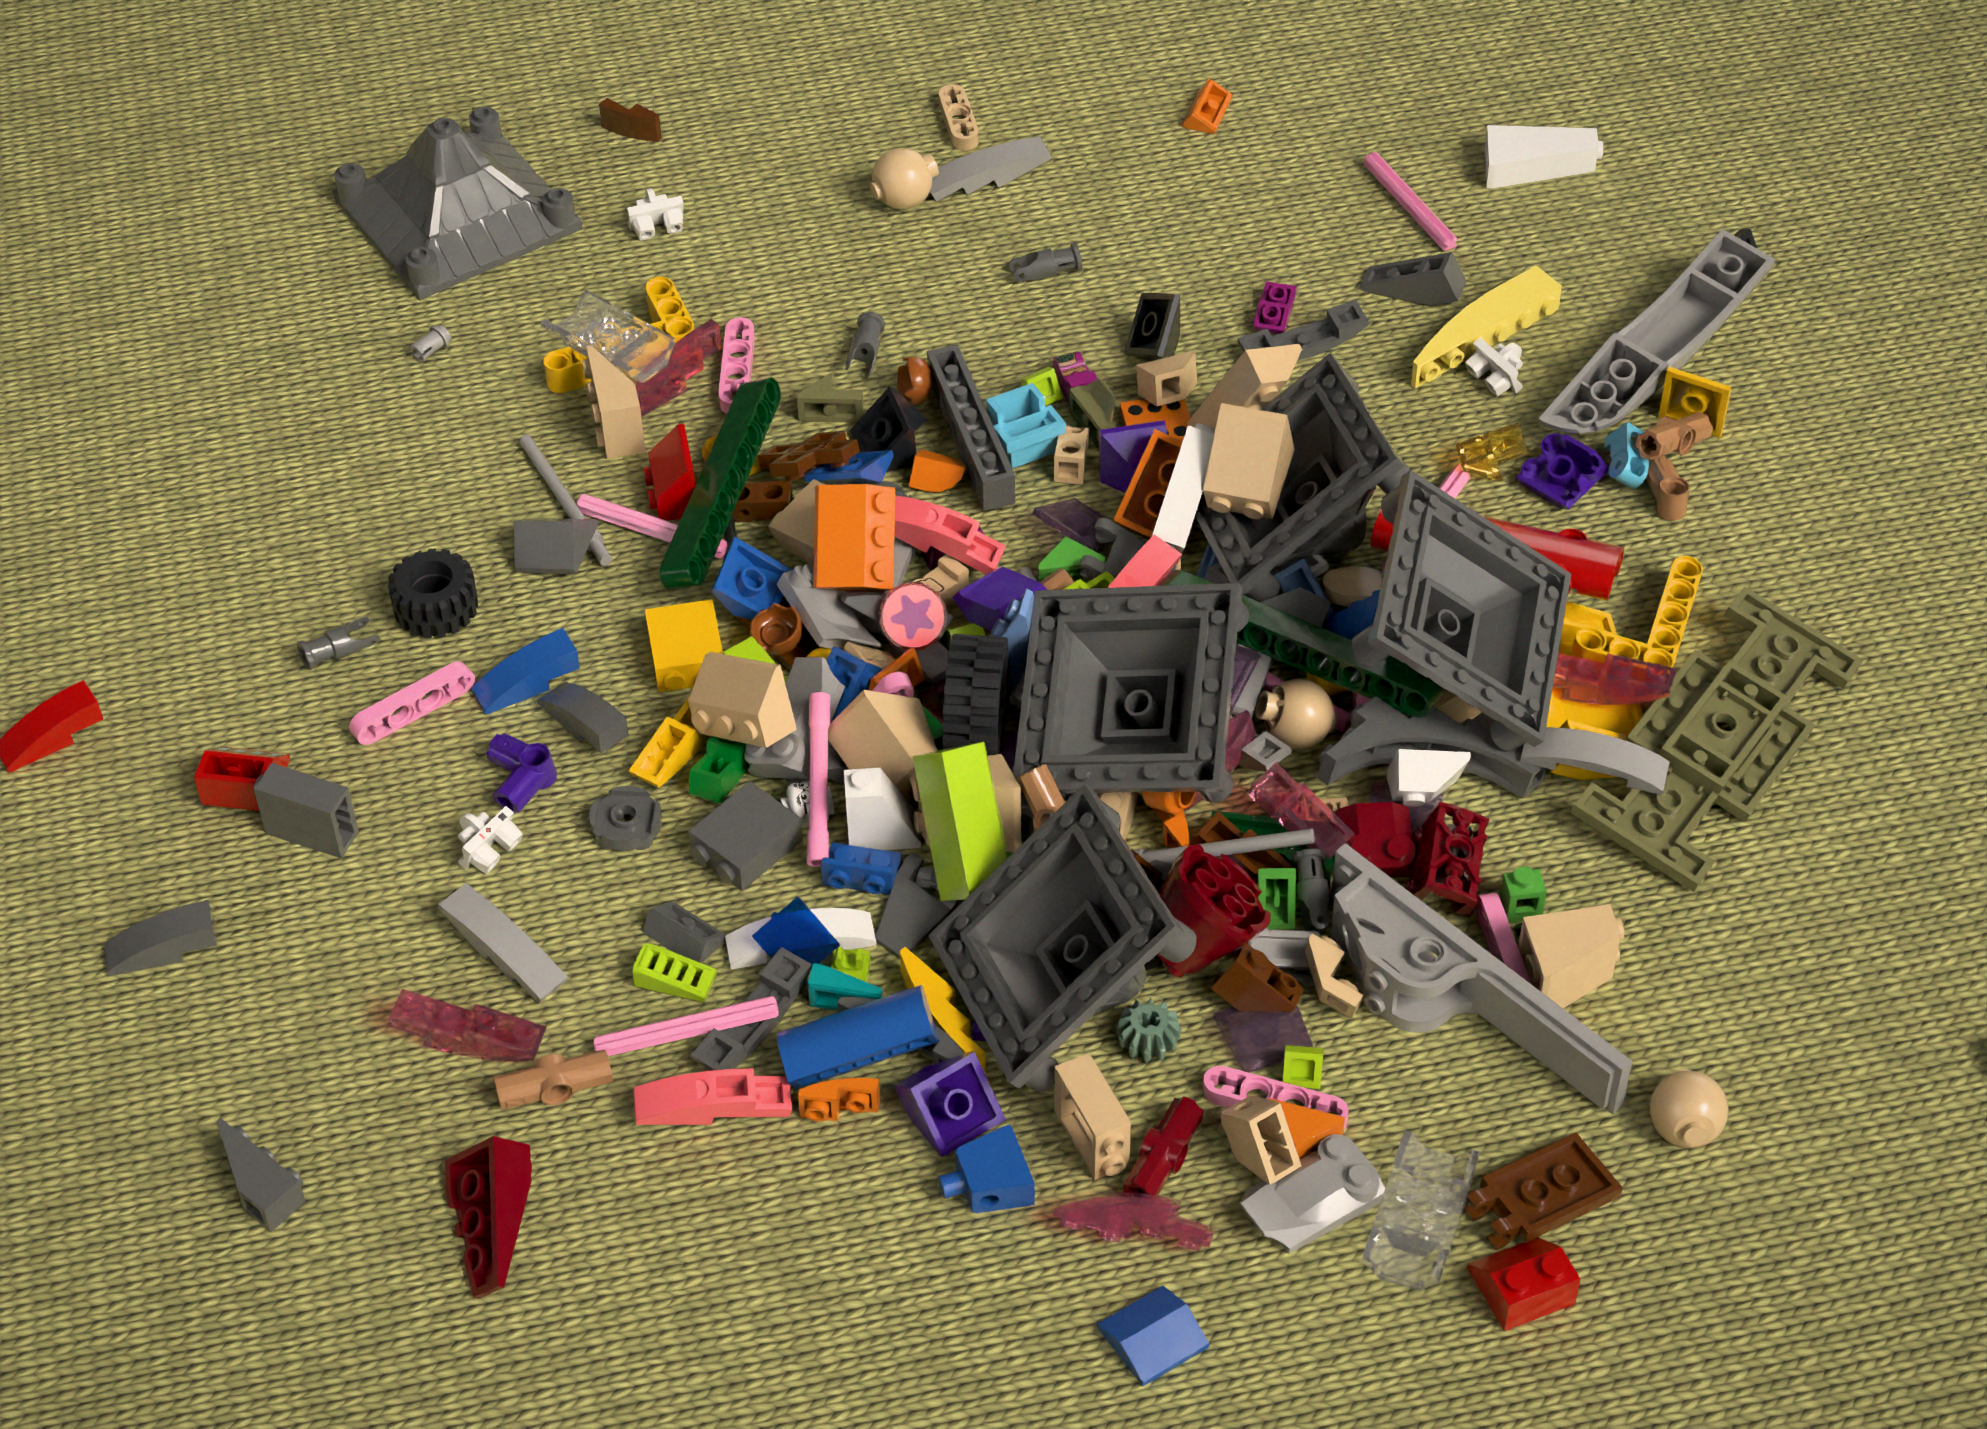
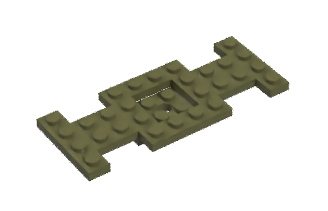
M1745 586L1729 605L1725 613L1726 617L1752 632L1736 655L1723 667L1699 651L1694 650L1625 740L1644 747L1670 761L1663 794L1660 795L1632 788L1625 799L1621 801L1591 782L1570 812L1693 892L1711 870L1715 860L1688 844L1686 840L1714 803L1742 821H1747L1816 725L1788 708L1787 705L1813 671L1844 689L1863 662L1862 658ZM1724 722L1731 727L1732 731H1724L1716 723Z

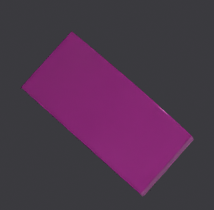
M1266 281L1262 299L1258 303L1253 329L1260 331L1268 329L1269 332L1279 334L1285 332L1295 302L1297 286Z

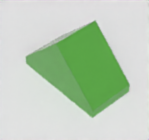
M1065 536L1038 564V582H1041L1061 568L1071 576L1074 582L1081 579L1088 583L1091 580H1084L1080 577L1082 569L1080 561L1082 557L1091 555L1106 564L1105 556Z
M1258 869L1257 885L1262 891L1258 899L1263 909L1271 913V921L1267 930L1295 929L1296 869Z

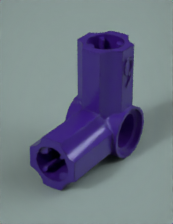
M505 733L502 735L496 734L490 741V746L486 753L488 761L512 772L493 793L495 802L502 808L507 806L514 814L516 812L519 813L538 790L550 787L557 779V771L549 748L541 743L527 744Z

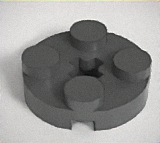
M635 786L616 787L609 790L610 795L604 797L601 801L599 796L593 802L589 812L590 826L596 838V843L602 848L645 850L652 845L653 838L661 829L662 814L660 804L657 799L655 802L650 797L649 792L643 788ZM625 814L631 815L632 819L627 822L617 820L623 819Z

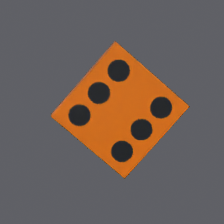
M1145 399L1120 402V413L1124 426L1165 420L1167 435L1183 441L1188 427L1187 422L1190 419L1185 399L1156 406Z

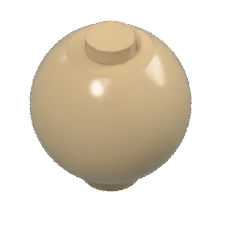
M910 148L889 150L874 165L872 182L870 183L871 192L877 200L881 199L884 204L892 208H913L922 203L930 193L932 178L939 175L938 166L930 153L921 156L917 151Z
M1287 680L1276 686L1272 692L1263 691L1256 704V717L1264 720L1268 733L1291 747V749H1306L1318 744L1328 733L1332 732L1336 724V714L1330 697L1321 686L1309 680Z
M1681 1069L1670 1074L1656 1087L1650 1102V1116L1657 1132L1666 1141L1681 1148H1698L1711 1143L1721 1134L1728 1119L1729 1108L1724 1091L1714 1079L1696 1071Z

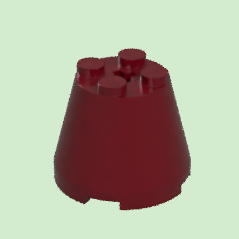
M1199 844L1188 846L1175 859L1158 891L1160 898L1172 916L1190 927L1197 937L1194 951L1182 962L1174 963L1157 954L1165 962L1168 971L1176 977H1182L1185 973H1196L1252 941L1268 927L1271 921V913L1263 909L1258 899L1262 891L1254 880L1237 863L1223 853L1217 858L1204 852L1203 847Z

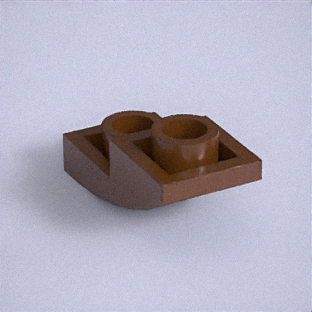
M608 98L599 103L601 125L603 128L638 140L658 142L662 139L660 118L654 111L648 110L639 104L627 109Z

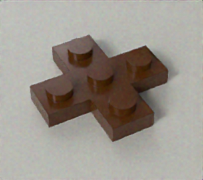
M845 431L816 433L802 443L773 445L757 456L760 468L769 467L772 477L785 476L786 480H796L804 477V472L808 469L816 468L821 464H829L831 468L847 465L849 459L858 454L860 450L857 439L847 440Z

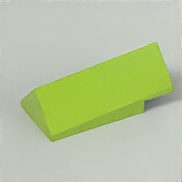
M984 741L912 756L941 901L965 900L1007 860L1005 852L1007 845Z

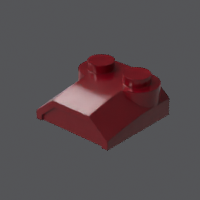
M1394 802L1355 803L1336 810L1339 848L1346 843L1390 878L1412 877L1416 850L1412 839L1408 806Z

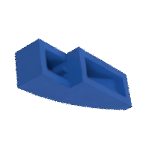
M564 628L558 629L522 647L504 659L472 687V692L485 715L550 690L549 680L580 669L577 649Z

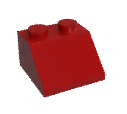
M685 423L675 426L648 452L650 466L643 467L646 486H653V489L648 490L650 509H657L658 518L666 521L682 518L695 488L694 470Z
M1537 1237L1527 1243L1518 1244L1470 1262L1467 1265V1269L1504 1331L1576 1304L1581 1278L1562 1247Z

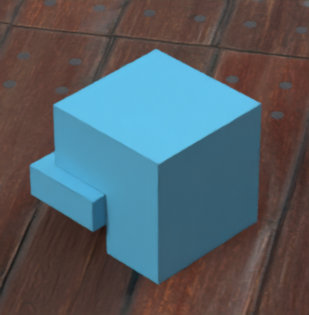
M1033 383L986 399L987 413L1012 469L1055 453L1058 436L1066 433V422L1051 405L1045 407V398Z

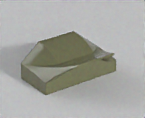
M1100 378L1086 386H1076L1070 389V413L1081 428H1089V438L1098 450L1100 430L1115 428L1112 419L1116 402L1115 396Z

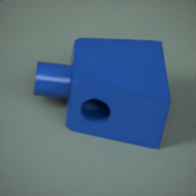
M1011 1124L959 1146L955 1150L956 1171L938 1176L939 1188L943 1198L946 1199L965 1193L970 1209L974 1213L1035 1205V1183Z

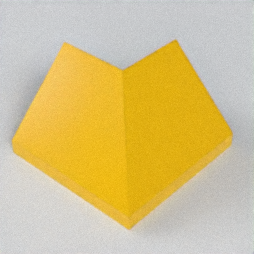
M1668 367L1658 418L1667 416L1677 420L1701 412L1708 415L1710 424L1713 426L1711 435L1720 438L1723 432L1731 386Z

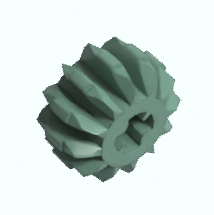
M1150 997L1147 1004L1143 1005L1135 999L1132 1008L1123 1009L1121 1019L1117 1023V1034L1121 1050H1129L1131 1059L1141 1055L1145 1062L1148 1063L1153 1056L1163 1061L1166 1052L1174 1053L1177 1041L1181 1037V1027L1178 1023L1176 1011H1168L1166 1001L1159 1005H1154Z

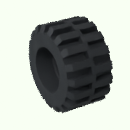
M436 548L428 549V552L420 550L414 552L412 557H404L402 564H396L393 568V573L389 575L388 588L394 617L404 631L410 630L411 635L418 636L422 634L424 638L430 639L438 635V638L446 637L445 634L450 632L455 634L459 632V627H466L470 624L469 618H474L477 613L478 597L473 570L470 567V563L467 560H462V556L458 553L450 554V550L446 549L436 551Z

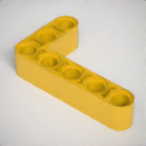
M654 277L646 283L648 311L653 323L549 352L543 359L548 389L555 393H565L586 387L585 384L591 382V379H585L582 360L588 359L586 346L589 345L594 347L624 375L691 357L696 351L694 324L674 283L666 277Z
M1679 556L1673 561L1647 644L1596 628H1582L1575 635L1569 655L1570 666L1580 673L1648 694H1660L1668 684L1703 572L1702 564L1691 556Z

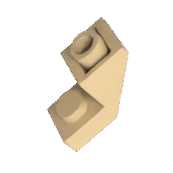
M1312 933L1308 939L1305 954L1318 999L1352 1019L1359 1008L1363 995L1358 992L1357 987L1351 982L1333 978L1345 952L1340 949V946L1334 940L1326 936L1318 937Z

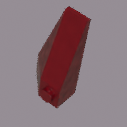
M492 1136L445 1160L446 1199L448 1207L455 1209L458 1223L454 1226L456 1236L464 1240L466 1251L463 1256V1262L473 1298L480 1299L505 1287L532 1182L529 1144Z

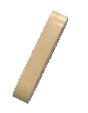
M949 84L943 86L939 90V107L952 145L958 150H972L979 143V135L966 92L959 85ZM957 115L965 116L963 119H953L952 117Z

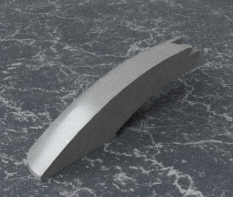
M1721 229L1690 266L1653 304L1618 333L1614 332L1538 418V423L1561 432L1589 433L1605 429L1619 422L1664 385L1668 367L1680 370L1707 343L1773 268L1775 259L1726 230Z

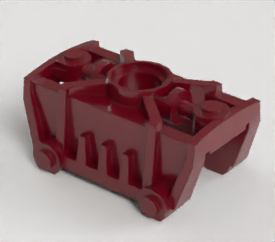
M1438 802L1423 825L1418 827L1413 833V843L1417 844L1412 878L1406 882L1404 888L1421 901L1431 892L1456 901L1454 912L1470 918L1475 913L1478 901L1476 893L1481 883L1479 872L1484 856L1483 846L1487 840L1485 831L1489 818L1459 806ZM1445 813L1453 817L1452 822L1456 827L1452 831L1444 822ZM1470 823H1476L1473 834L1469 838V830L1466 828ZM1449 846L1460 848L1463 851L1462 858L1453 855ZM1445 865V872L1448 877L1443 884L1436 883V871Z

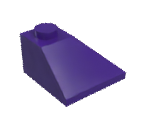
M1165 420L1100 430V482L1126 493L1154 429L1167 434Z
M972 1051L927 1066L894 1085L909 1119L941 1157L1006 1120L975 1052Z

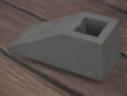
M220 1118L217 1121V1125L244 1211L272 1232L306 1202L301 1187L303 1180L291 1167L284 1169L279 1165L274 1155L266 1147L261 1146L258 1148L254 1145L241 1127L238 1125L232 1127Z

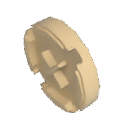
M1360 566L1333 569L1323 577V593L1332 603L1349 607L1352 602L1364 600L1372 596V592L1380 590L1384 573L1369 567Z

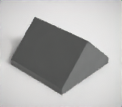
M562 518L514 520L516 571L520 573L576 574L598 526L597 520Z

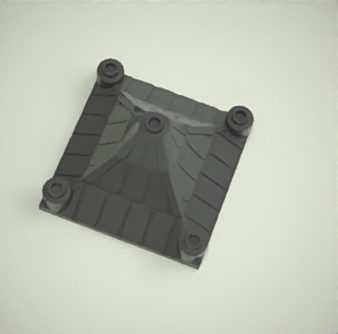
M479 107L469 115L471 133L464 132L458 123L451 118L435 120L416 138L406 152V156L380 173L372 175L370 178H366L364 169L354 163H345L337 168L334 173L336 189H333V195L336 202L419 300L582 230L581 219L575 214L574 200L571 192L562 188L551 189L548 187L547 183L502 135L499 114L492 108Z
M1331 352L1261 409L1288 416L1295 449L1273 519L1263 517L1252 519L1242 513L1231 511L1227 513L1217 512L1207 507L1204 492H1202L1195 517L1230 583H1239L1243 588L1242 595L1258 602L1278 596L1280 589L1279 581L1270 573L1275 566H1283L1310 553L1312 555H1335L1357 549L1366 536L1367 522L1364 509L1375 492L1376 485L1387 495L1400 486L1401 476L1411 470L1396 455L1358 394V384L1343 369L1340 362Z
M1409 470L1401 476L1400 486L1385 495L1381 500L1382 514L1387 521L1393 524V534L1390 539L1388 559L1385 564L1383 583L1380 588L1374 623L1353 637V653L1360 662L1367 666H1374L1389 656L1394 657L1402 663L1405 662L1410 668L1423 676L1429 677L1447 691L1453 692L1468 704L1477 707L1481 712L1494 719L1490 727L1493 742L1502 750L1513 751L1525 743L1535 747L1544 742L1571 573L1412 470Z
M1239 583L1035 591L1014 762V777L1016 778L1046 763L1060 793H1076L1086 784L1096 793L1197 791L1208 802H1220L1227 798L1233 788V778L1225 768L1237 632L1245 627L1249 619V610L1242 601L1243 588Z
M1086 784L1070 797L928 935L1009 1083L1019 1089L1023 1085L1037 1092H1044L1050 1089L1055 1084L1054 1066L1059 1065L1058 1061L1051 1056L1053 1051H1056L1092 1015L1112 1009L1137 996L1145 984L1146 971L1144 965L1146 962H1149L1157 954L1174 963L1182 962L1192 954L1196 946L1197 937L1195 932L1172 916L1129 846L1118 831L1121 822L1119 813L1101 801L1096 792Z

